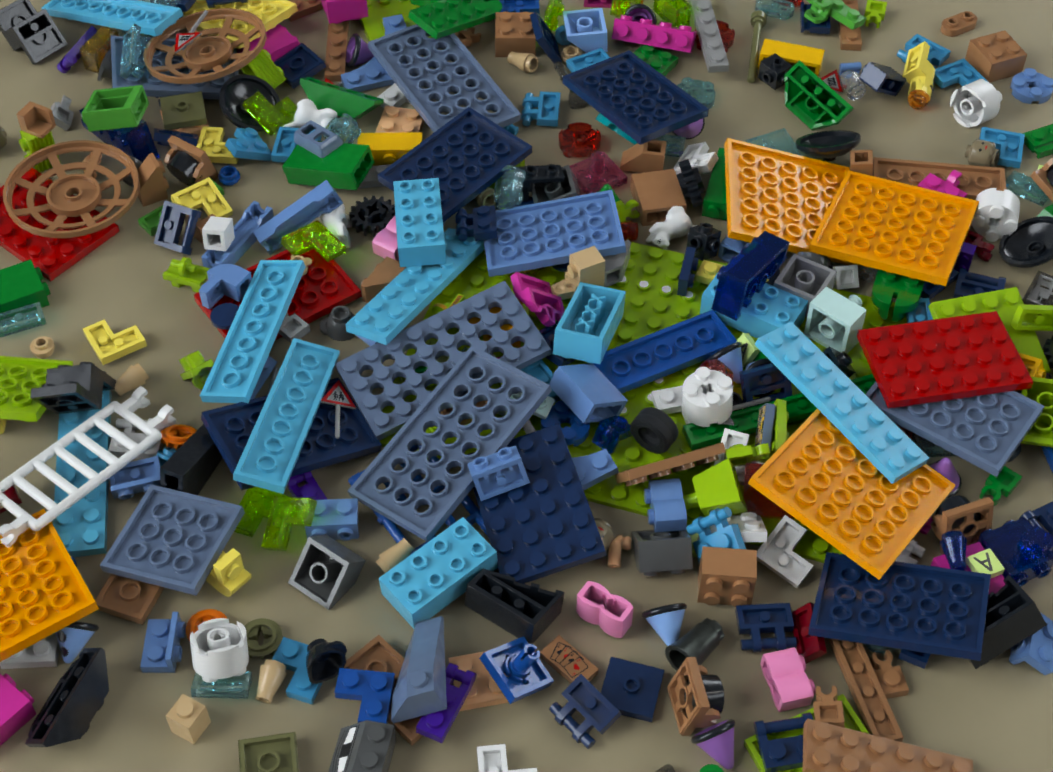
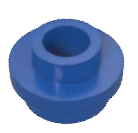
M224 166L218 174L219 182L224 185H233L240 180V173L234 166Z

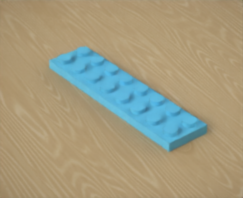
M51 0L41 7L42 10L46 9L50 16L152 35L154 37L161 35L165 29L175 24L183 16L181 8L139 0Z
M448 228L444 232L446 264L406 267L346 323V331L387 345L485 250L484 240L475 241L473 236L467 237L465 241H460L456 235V229Z
M260 260L200 393L202 402L249 403L305 270L303 260Z
M792 322L757 339L755 346L892 484L927 463L929 457Z
M293 338L233 473L234 481L284 494L335 369V363L339 359V350Z
M103 390L102 408L111 403V390ZM101 409L59 414L58 440ZM111 415L104 419L109 424H111ZM96 426L85 433V435L108 451L110 445L109 435ZM76 440L65 447L66 450L97 473H100L109 466L108 463ZM57 456L56 472L77 488L89 481L88 478ZM109 479L53 520L54 528L72 557L107 553ZM55 485L54 502L58 504L69 495Z

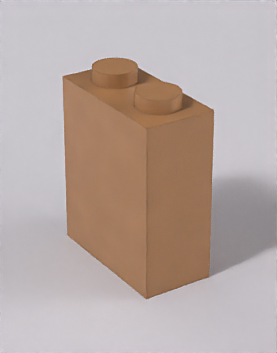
M674 169L631 174L630 191L633 200L639 203L636 209L640 213L639 219L642 226L664 222L668 211L673 206L683 207L686 213L687 204Z

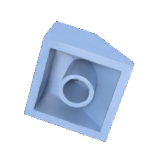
M602 8L563 11L565 31L569 42L585 53L599 48L608 52L607 28Z

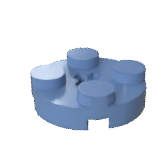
M1026 68L1024 72H1020L1012 78L1010 89H1012V95L1023 103L1032 104V101H1039L1038 104L1047 102L1052 95L1053 79L1036 72L1033 68Z

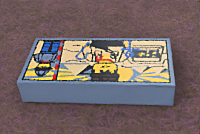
M766 403L759 408L755 446L768 443L771 450L775 404Z

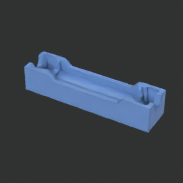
M325 180L257 228L253 233L259 243L271 255L284 246L289 237L323 213L332 212L342 205L343 201L330 183Z
M253 201L244 211L242 218L234 225L235 238L227 251L207 250L201 256L203 267L211 269L221 264H235L256 242L257 238L253 231L274 217L273 209L267 206L263 210L259 202Z

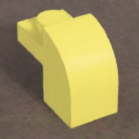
M232 548L228 553L222 551L206 581L221 594L231 597L251 579V574L244 569L241 554Z

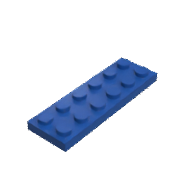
M710 310L608 350L601 363H594V365L621 393H625L705 361L714 353L737 342V340L714 310Z

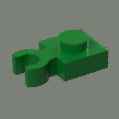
M1004 466L997 477L992 474L989 475L985 482L986 486L982 488L979 498L983 499L985 495L993 496L994 506H996L1001 495L1007 498L1020 483L1022 476Z

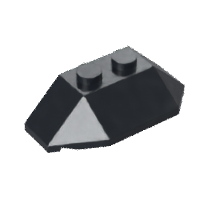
M84 648L79 654V659L73 662L63 674L30 727L28 739L25 743L28 747H50L81 739L88 731L90 722L96 712L103 706L104 699L109 692L104 649Z

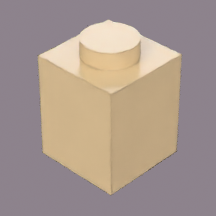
M185 694L180 696L166 715L171 732L192 744L196 743L211 723L206 706Z

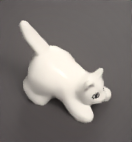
M302 99L297 103L294 121L282 127L299 128L312 120L332 132L341 123V120L336 117L338 114L336 111L329 108L318 110L313 101Z
M344 204L330 213L320 215L318 218L322 220L324 226L328 229V232L322 236V240L327 241L325 246H339L343 243L346 248H351L350 236L347 228L351 227L350 217L345 214Z
M673 206L668 211L664 222H656L649 229L650 235L647 237L646 242H652L654 245L668 250L667 246L670 245L669 241L671 239L687 235L690 228L697 225H693L683 207Z

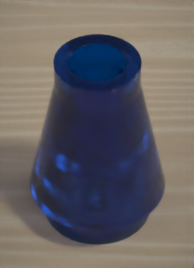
M949 531L942 534L940 545L950 569L967 570V538L963 536L961 531Z

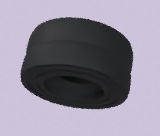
M644 408L630 425V431L634 439L643 448L652 453L662 454L666 452L678 437V429L674 421L657 408Z

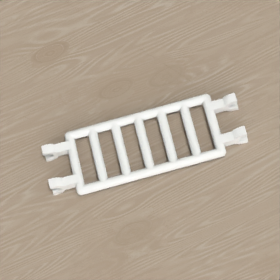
M140 386L125 402L120 404L117 401H112L0 482V509L4 507L17 519L10 524L0 526V535L3 537L0 539L1 543L9 548L16 542L18 536L30 528L33 531L41 530L162 439L160 430L177 422L176 418L171 416L174 413V409L166 404L160 409L157 416L149 422L144 421L133 413L137 409L145 408L151 404L150 400L144 397L148 394L147 390ZM116 412L147 434L148 437L137 444L104 419ZM96 426L129 451L120 458H117L85 435V433ZM76 440L108 463L109 466L100 473H97L66 450L65 447ZM54 455H57L88 478L89 481L77 488L46 465L45 462ZM36 469L69 496L57 504L24 477ZM15 484L48 511L38 519H35L3 494V492Z

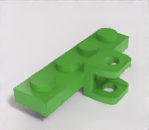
M806 0L812 5L810 9L805 11L804 17L815 24L827 21L829 15L852 30L865 23L866 17L862 16L859 11L845 5L842 0Z

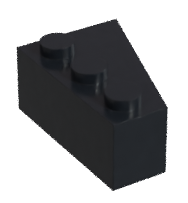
M482 569L467 584L465 606L515 637L520 638L524 636L529 644H533L561 613L565 592L556 590L555 593L540 589L539 584L531 583V586L516 582L514 577Z
M1010 575L1003 580L1005 585L996 594L991 592L988 595L981 661L968 659L975 669L988 663L996 656L1047 625L1035 602Z

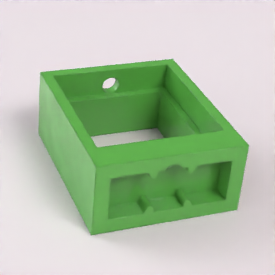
M143 85L94 90L82 111V120L87 125L89 132L138 127L149 105Z

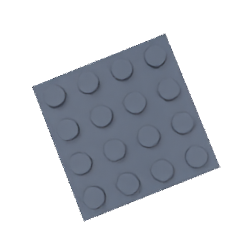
M151 484L101 562L100 567L106 573L197 596L213 565L218 560L245 513L243 506Z

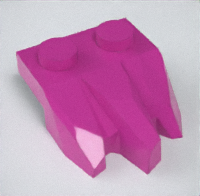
M515 272L510 276L516 298L523 302L531 312H534L544 326L549 327L556 324L555 320L560 321L565 309L561 297L552 294L549 282L519 272Z

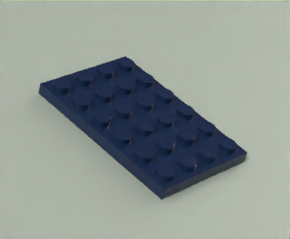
M626 51L563 76V84L640 145L708 117L709 109L631 51Z
M468 107L379 173L378 181L394 191L393 181L439 178L442 220L444 223L458 212L459 209L467 205L532 154V146Z
M339 378L330 379L324 396L338 380L340 381ZM268 395L251 399L249 403L239 402L204 411L201 414L202 422L232 475ZM352 398L351 400L356 409L340 407L339 439L335 438V405L320 403L291 477L381 451L382 444L375 437ZM236 481L241 491L256 487Z
M559 424L514 438L507 445V447H517L530 483L483 501L480 500L476 487H473L490 544L497 551V565L500 574L514 577L516 582L525 584L607 556Z
M826 552L809 625V635L981 661L991 574L895 561L883 577L878 580L846 555Z

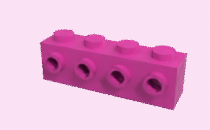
M621 15V18H615L611 39L688 53L694 50L697 31H692L690 26L680 25V28L672 27V23L660 22V25L652 24V20L641 18L640 21L632 20V16Z

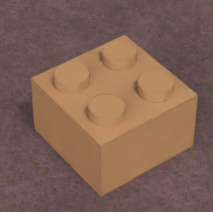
M496 12L495 57H508L512 51L516 53H533L536 57V38L530 15L534 12Z
M1004 30L971 39L965 59L990 83L1015 76L1022 72L1027 53Z
M702 546L698 572L697 603H705L707 605L723 604L734 607L736 605H751L757 580V550Z

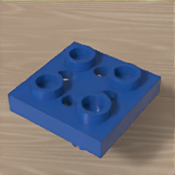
M524 636L488 650L479 658L510 704L548 688L554 682V679L539 659L540 651L534 652L537 647L529 644Z

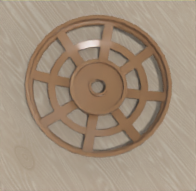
M233 8L210 9L202 22L225 19L222 28L199 31L202 33L199 37L186 46L184 50H180L175 54V44L170 47L162 43L171 35L184 28L189 32L204 11L196 12L178 19L175 24L165 29L161 35L153 36L145 47L143 60L148 72L152 76L168 83L195 84L215 80L241 69L256 58L266 42L265 26L260 18L248 11ZM233 20H241L253 25L255 28L245 35L243 32L231 28ZM259 32L261 35L260 41L252 51H249V39ZM232 35L239 39L230 43L226 36ZM244 43L243 52L233 54V49ZM156 50L167 53L165 57L166 66H152V58ZM174 55L183 57L184 62L172 65ZM229 60H235L232 64L228 65L225 68L221 66L227 63ZM187 67L192 70L189 74L177 71ZM211 69L215 71L207 74L198 75L200 72H205ZM169 71L175 76H168L159 72Z
M90 140L61 142L32 153L16 165L5 182L3 202L13 222L32 234L50 238L84 236L110 226L129 211L139 193V174L132 159L122 150L110 144ZM92 152L89 162H74L61 165L57 155L64 153ZM101 154L117 159L126 168L115 175L108 168L98 165ZM49 159L53 167L52 169L43 173L33 183L22 179V176L32 167ZM85 169L84 174L67 175L65 173L70 170ZM96 171L109 179L99 184L92 176ZM131 174L134 184L133 192L130 198L120 199V181ZM57 175L58 179L48 188L41 186L45 181ZM16 185L28 190L26 197L28 208L13 209L12 196ZM114 186L113 199H102L101 192ZM35 194L45 195L48 204L34 207ZM97 206L107 207L102 213L93 218L89 213ZM123 206L109 218L96 223L107 216L115 207ZM52 211L58 216L52 222L43 218L39 213ZM32 215L34 219L48 227L45 230L33 227L21 221L18 216ZM80 216L83 222L63 224L68 217ZM87 226V227L82 228V229H76V230H70V231H56L58 228H60V229H73V228H79V227Z

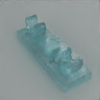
M134 24L123 37L120 76L125 79L131 73L140 79L145 73L142 70L145 64L138 61L141 52L147 47L144 44L147 38L140 35L141 27L137 24Z

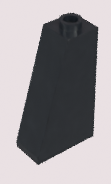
M204 424L160 467L161 487L194 495L200 493L223 458Z

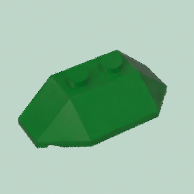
M800 60L784 75L785 106L812 131L839 124L854 109Z
M312 77L300 78L303 90L308 99L314 102L317 109H332L338 113L337 116H340L342 121L352 122L353 119L361 118L383 104L384 99Z

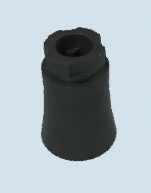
M706 618L701 623H697L679 640L666 647L665 655L670 665L678 671L686 657H696L698 665H701L719 646L720 641L723 640L725 634L722 631L721 625L715 620Z

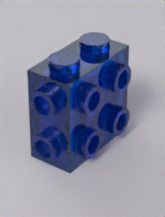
M1025 517L1016 521H1007L1003 526L994 530L987 529L979 536L978 542L981 543L985 550L990 548L1005 568L1002 574L1003 577L1006 578L1010 575L1020 587L1024 586L1029 580L1036 577L1039 579L1043 578L1052 571L1053 550L1045 544L1038 535L1036 528Z

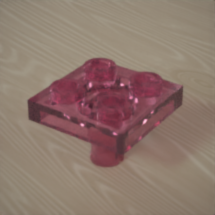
M595 151V153L591 154L590 158L570 166L579 187L586 194L599 192L605 184H609L613 189L627 184V176L605 152Z

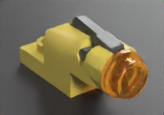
M926 41L909 50L902 75L910 84L908 91L909 105L917 110L923 109L928 104L934 91L933 81L936 70L927 60L930 46Z

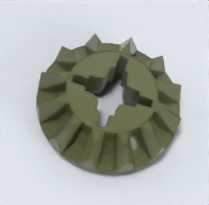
M266 618L255 619L247 623L244 627L247 633L249 657L252 658L254 656L263 659L264 656L269 654L273 656L274 651L279 647L283 638L280 626ZM260 632H262L265 638L262 646L256 641L260 636Z

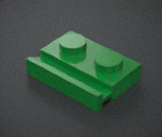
M1053 124L1022 133L1025 134L1024 144L1032 153L1035 152L1037 154L1036 157L1038 159L1053 154Z

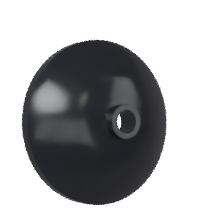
M245 74L236 75L229 78L220 90V108L225 117L239 128H252L257 132L271 128L280 116L281 102L273 87L261 78Z
M846 130L822 131L804 135L798 138L795 144L799 151L811 157L823 158V161H834L836 157L845 155L857 147L861 142V135L857 132Z
M1040 216L1018 223V228L1010 236L1009 234L1004 235L999 243V253L1003 261L1010 266L1019 268L1037 267L1053 259V217Z

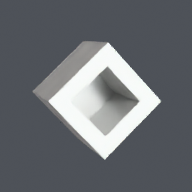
M215 216L209 218L202 228L204 249L227 251L235 238L233 218Z

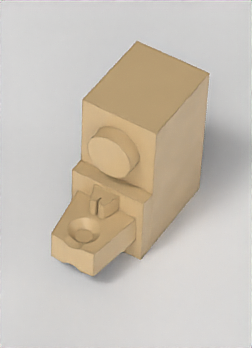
M592 246L570 254L565 279L552 285L551 291L553 295L565 300L573 297L580 282L604 287L605 259L597 248Z

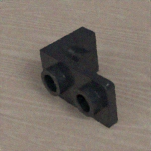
M549 164L517 167L515 191L519 201H528L529 192H532L533 183L563 182L565 176L561 166Z

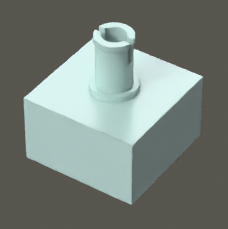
M825 287L810 302L804 334L826 348L830 346L841 353L843 351L848 353L859 342L857 332L863 327L867 310L861 307L862 300L857 295L852 294L847 299L832 289Z

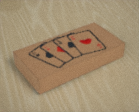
M560 635L540 651V657L570 684L580 674L589 682L598 675L599 669Z

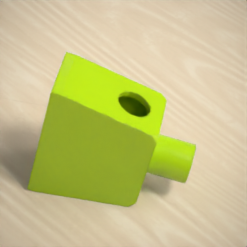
M729 458L695 475L692 478L695 492L683 496L687 511L700 507L705 517L709 516L711 511L725 507L731 509L732 515L747 512L738 475Z

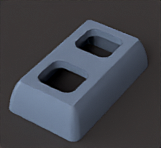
M312 120L294 132V143L320 158L326 157L343 144V141L337 134ZM322 134L328 136V138H326L322 142H318L315 140Z

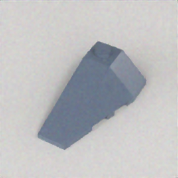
M442 616L421 621L415 625L391 696V720L393 723L447 709L444 619Z

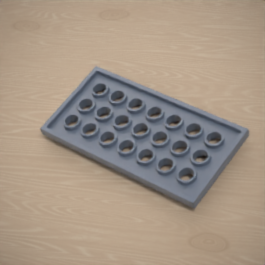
M415 24L368 42V49L433 133L468 107L502 128L521 120V113L455 33L439 39L429 38L431 35Z
M503 281L402 330L387 345L376 343L335 363V368L375 437L380 441L401 429L431 394L432 391H427L426 387L430 384L438 385L466 353L458 350L460 346H474L490 355L494 352H501L503 356L499 359L519 370L551 355V348L510 287ZM493 307L502 309L499 313L495 314L489 312ZM473 317L481 319L476 324L468 322ZM511 324L513 328L505 331L501 329V326ZM450 328L459 329V332L456 334L447 333ZM485 334L492 336L488 341H481L479 339ZM430 338L438 340L434 345L426 344V341ZM521 341L524 343V346L515 348L512 344ZM408 349L417 350L416 353L411 356H407L404 354L405 351ZM443 355L449 357L443 363L436 361L438 357ZM388 359L395 361L391 366L382 365ZM420 366L428 368L424 373L415 372V369ZM365 370L373 371V374L369 377L361 376ZM483 373L473 374L471 378H480ZM397 377L406 378L402 384L393 383ZM375 388L384 389L379 395L371 394ZM459 391L456 396H465L468 391ZM408 395H415L417 397L413 402L404 401ZM386 406L395 407L391 413L382 412Z
M471 346L348 489L350 497L358 498L360 503L429 542L475 486L467 464L478 457L491 455L507 447L551 393V386ZM483 373L480 378H471L473 374ZM502 383V386L498 389L490 388L493 384ZM459 391H468L465 396H456ZM522 393V396L518 399L510 398L512 394ZM479 401H487V404L483 407L475 406ZM444 409H453L452 412L447 415L441 414V412ZM507 411L504 417H495L496 413ZM472 419L470 424L460 425L462 420ZM429 427H437L433 433L425 432ZM483 430H492L487 436L480 435ZM448 438H457L452 444L445 443ZM422 445L420 450L416 452L410 451L412 446ZM468 448L477 449L476 452L471 455L464 454ZM441 456L438 462H429L431 457ZM397 464H406L402 470H394ZM452 467H461V470L458 473H449V470ZM417 475H426L420 482L413 481ZM381 483H390L386 489H378ZM441 485L445 486V489L442 492H433L435 487ZM401 494H410L404 501L397 500ZM421 505H429L427 511L417 512Z

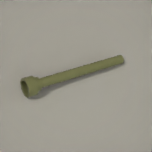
M760 10L754 11L751 15V25L754 29L747 78L749 83H754L756 80L761 30L767 22L766 13Z

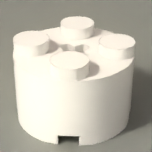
M984 79L964 85L955 90L951 96L950 106H953L955 111L953 116L964 127H974L995 118L998 114L1002 94Z
M989 188L980 192L976 197V201H979L971 225L987 241L995 242L998 239H1002L1004 235L1009 234L1010 236L1018 228L1020 200L1010 190L998 191L996 190L997 188Z
M707 367L697 368L694 373L685 379L682 386L683 410L686 418L691 423L702 427H710V424L717 422L719 425L727 421L733 410L732 379L719 371L710 370Z
M216 618L198 625V630L195 633L192 631L190 634L193 668L197 674L202 676L203 681L212 683L218 679L241 676L246 673L249 654L246 628L242 623L237 621V625L229 623V619Z

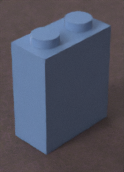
M594 364L558 366L549 383L551 389L583 424L618 419L628 401Z

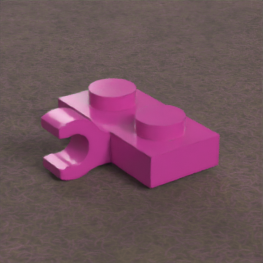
M955 169L949 174L946 181L930 173L917 186L967 198V193L957 188L960 184L958 179L962 176V173Z

